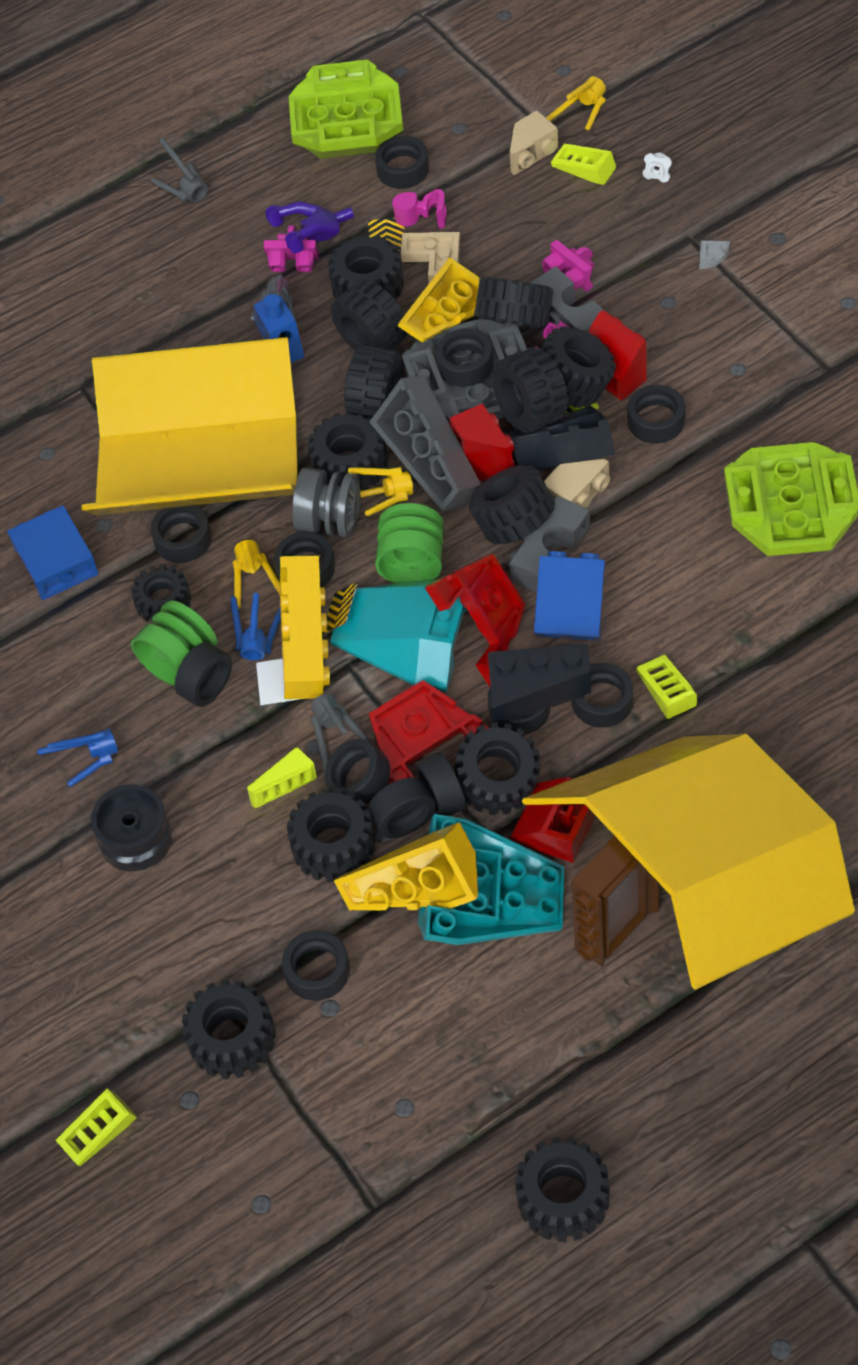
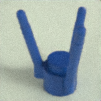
M255 592L251 608L250 628H247L245 633L242 634L237 599L235 596H232L230 601L236 635L235 651L240 652L239 655L244 659L261 660L265 657V654L271 653L272 641L281 621L280 607L274 617L268 635L265 637L264 631L257 628L259 593Z
M108 728L91 735L49 743L47 747L39 748L37 753L42 755L87 745L91 758L98 756L99 760L70 779L67 785L72 787L100 767L112 763L111 755L118 753V749L112 732Z

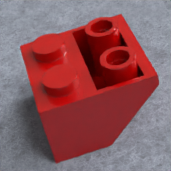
M602 310L596 316L588 332L594 337L597 336L601 339V342L607 345L609 352L615 358L613 361L616 363L615 373L605 389L622 401L647 381L646 340L641 334L633 332L623 325L617 317H612Z
M483 403L449 418L450 426L478 480L486 481L496 473L516 466L512 458V451L515 448L511 437L508 434L502 433L496 415L494 413L489 414Z
M565 777L537 783L532 795L570 781L572 778ZM585 804L526 805L510 838L511 841L574 863L596 815Z

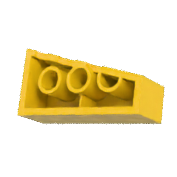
M319 556L280 557L284 699H315L323 695L324 686H330L329 666H323V659H328V639L322 640V632H327L326 613H321V606H325V587H320Z

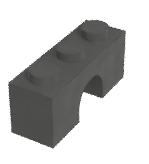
M556 266L530 282L532 284L548 286L553 290L548 323L558 324L561 321L570 328L577 327L582 331H589L596 316L603 310L593 300L583 306L572 307L571 305L575 303L574 283Z
M556 496L554 499L555 508L550 514L549 519L540 528L524 538V543L520 549L514 550L508 561L511 582L537 593L540 556H548V552H550L548 549L554 546H564L575 551L590 530V510L559 496Z

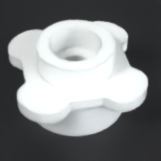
M648 153L644 157L646 167L643 170V176L648 180L654 178L659 179L661 182H667L670 179L668 171L672 164L671 159L662 153Z

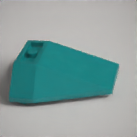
M438 579L360 587L355 590L346 623L333 630L330 643L413 686L424 680L437 690L447 692L455 666L453 656L454 645L464 611L468 612V610L461 604L458 597L450 609L439 611L425 590L426 585Z
M433 814L428 834L460 822L476 852L478 898L452 909L430 905L420 907L418 925L424 940L464 945L561 931L563 926L564 866L467 819Z

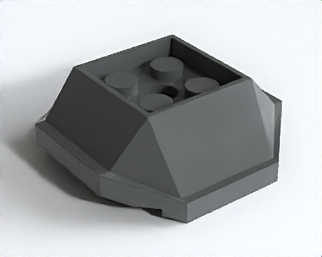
M478 319L455 325L423 343L417 340L410 350L407 349L401 355L407 377L425 376L450 424V417L482 403L489 414L494 413L497 419L505 416L499 408L493 390L492 373L494 368L490 376L474 386H454L442 379L437 367L435 353L439 340L455 330H477L485 334L492 343L494 366L499 360L527 348L517 324L506 323L504 325L496 321ZM464 350L454 353L447 361L460 366L470 365L477 362L482 355L476 351Z

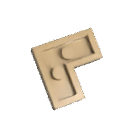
M460 232L402 233V262H429V283L449 257L459 263Z

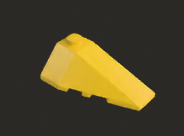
M449 257L397 326L423 343L474 316L479 279L481 278Z
M460 822L430 833L336 878L334 883L349 911L387 910L389 907H407V910H418L420 907H427L428 905L452 909L478 898L476 852Z

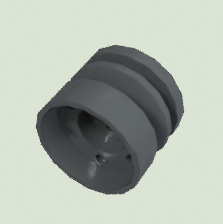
M304 467L297 478L293 498L292 516L295 531L318 534L325 523V530L328 536L334 537L338 532L341 538H350L354 532L360 511L361 496L358 475L348 472L344 477L342 472L335 471L329 482L327 472L324 469Z

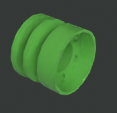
M405 503L389 507L381 513L378 520V545L376 547L375 565L377 572L384 579L396 584L432 580L439 576L442 569L443 551L441 546L443 543L444 523L436 510L425 505Z
M173 600L167 601L161 607L160 612L153 616V624L145 625L131 641L133 653L145 668L160 680L173 686L175 685V677L179 666L194 647L204 642H209L214 646L218 644L215 633L200 615L186 605Z

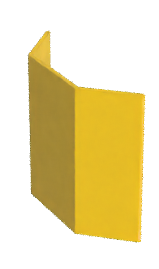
M288 337L92 358L100 442L96 503L82 504L83 511L97 516L294 495L298 478L297 420Z
M747 734L681 737L538 792L522 800L524 805L585 804L671 895L690 982L694 990L830 926L855 912L835 821Z

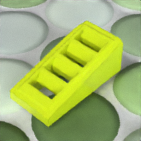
M565 143L551 161V165L554 168L601 185L607 182L616 169L611 151Z
M666 655L636 667V672L667 719L696 707L697 694ZM659 667L664 668L663 670L656 672L652 675H650L649 673ZM665 675L669 676V678H666L660 682L655 681L656 679H659ZM672 683L674 684V686H672V687H670V688H668V689H665V690L662 689L663 687H665V686H667V685H670V684H672ZM679 691L680 693L674 697H668L669 695Z
M298 747L294 748L248 786L247 790L251 805L256 809L315 780L317 775L313 761Z
M106 1089L56 1141L78 1166H81L124 1131L137 1116L115 1092ZM111 1107L118 1113L114 1118L107 1112ZM98 1117H101L107 1124L104 1129L95 1121ZM88 1126L97 1135L93 1140L84 1131ZM75 1136H78L86 1145L82 1151L72 1141Z

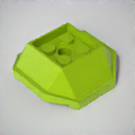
M368 59L312 66L306 74V78L289 95L293 144L305 147L320 159L375 153L379 145L404 131L398 83L387 74L379 71L376 65Z
M809 442L751 448L734 463L731 462L724 468V479L732 526L767 556L833 550L858 517V489L851 456L842 452L837 453L818 443Z

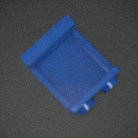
M64 505L54 510H49L43 515L21 523L7 531L15 552H18L28 570L42 601L99 575L94 558Z
M550 551L548 556H540L534 625L536 637L601 641V612L606 563L605 560L599 559V555L582 553L580 558H567V553Z

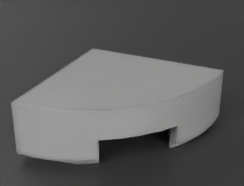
M701 240L699 269L711 268L723 262L729 254L730 241Z

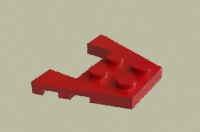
M494 554L483 556L425 587V590L439 611L450 609L459 597L461 604L466 607L475 621L478 630L488 641L489 647L475 666L489 687L491 685L488 652L508 651L510 639L516 637L525 608L524 601Z
M424 680L369 713V721L377 747L389 760L391 768L389 784L409 777L415 778L407 766L457 734L462 733L464 737L469 732L475 734L477 727L481 725L489 729L488 726L483 724L482 719L462 710L454 700Z

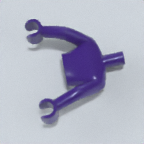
M302 201L281 207L272 205L265 211L266 218L273 227L281 225L284 222L283 217L291 214H303L308 217L300 221L301 230L292 231L286 235L287 247L295 254L304 249L302 240L306 238L316 242L329 240L339 233V223L354 218L351 207L332 213L328 209Z

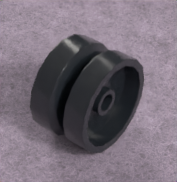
M129 784L109 790L96 802L91 813V827L105 860L116 869L129 872L145 870L157 864L167 854L172 842L171 826L159 796L148 787Z

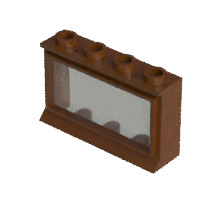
M615 836L571 881L575 949L583 959L588 962L593 960L601 967L604 965V957L608 959L647 917L648 913L659 912V882Z

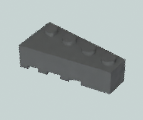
M425 376L400 379L370 420L371 425L442 512L465 507L471 500L472 494L481 485Z

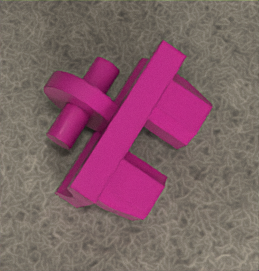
M289 225L288 233L296 231V226ZM278 234V240H264V251L268 258L271 272L286 271V260H296L297 271L312 272L314 261L319 260V249L316 247L315 240H307V238L302 240L304 249L296 254L292 253L290 248L287 247L285 240L287 234Z
M558 240L551 243V254L542 260L543 272L546 273L556 266L574 283V290L581 287L587 292L593 288V283L590 282V275L594 267V263L591 261L592 251L586 246L578 250L575 248L568 249Z

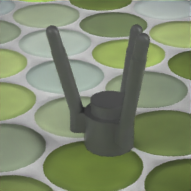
M160 138V143L185 176L180 180L181 191L156 178H151V182L179 197L183 203H186L188 200L193 203L202 201L206 197L209 187L202 180L194 165L189 162L187 168L164 138Z
M277 275V277H273L268 281L266 291L261 293L259 302L263 301L269 294L281 296L295 319L292 305L293 298L289 295L290 285L282 275ZM254 311L250 317L252 321H255Z
M332 694L320 695L312 702L311 709L314 716L310 721L315 728L325 773L329 758L322 726L326 728L337 726L342 734H346L347 729L342 722L343 719L360 739L369 742L370 740L347 714L345 708L339 706Z

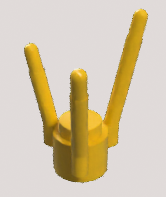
M589 77L584 84L566 96L568 100L550 113L546 119L551 121L579 99L584 105H595L585 126L586 130H590L600 107L606 102L603 97L606 92L605 84L597 77Z
M401 467L392 469L348 468L349 473L388 476V478L383 479V486L360 491L361 498L385 493L387 497L392 496V498L366 510V516H370L398 502L407 501V496L413 494L410 474L408 471L402 472Z
M253 540L239 542L234 548L236 560L232 562L234 568V596L237 599L238 609L241 608L242 570L246 573L254 574L262 566L280 595V581L269 565L266 554L260 553L257 542Z

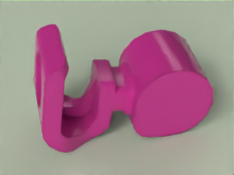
M435 189L423 197V201H419L417 194L414 192L400 193L393 198L392 205L397 224L404 227L412 226L418 222L420 215L428 218L429 210L431 207L437 208V225L440 229L445 227L447 209L445 195L441 189Z

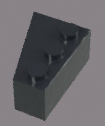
M593 406L565 413L562 419L530 433H522L516 429L505 431V434L511 437L515 450L512 451V458L515 465H531L538 472L541 469L559 466L560 464L615 455L608 420Z
M587 643L488 652L494 723L498 722L499 728L504 726V722L519 716L526 718L532 716L533 711L548 705L555 707L591 693V674Z

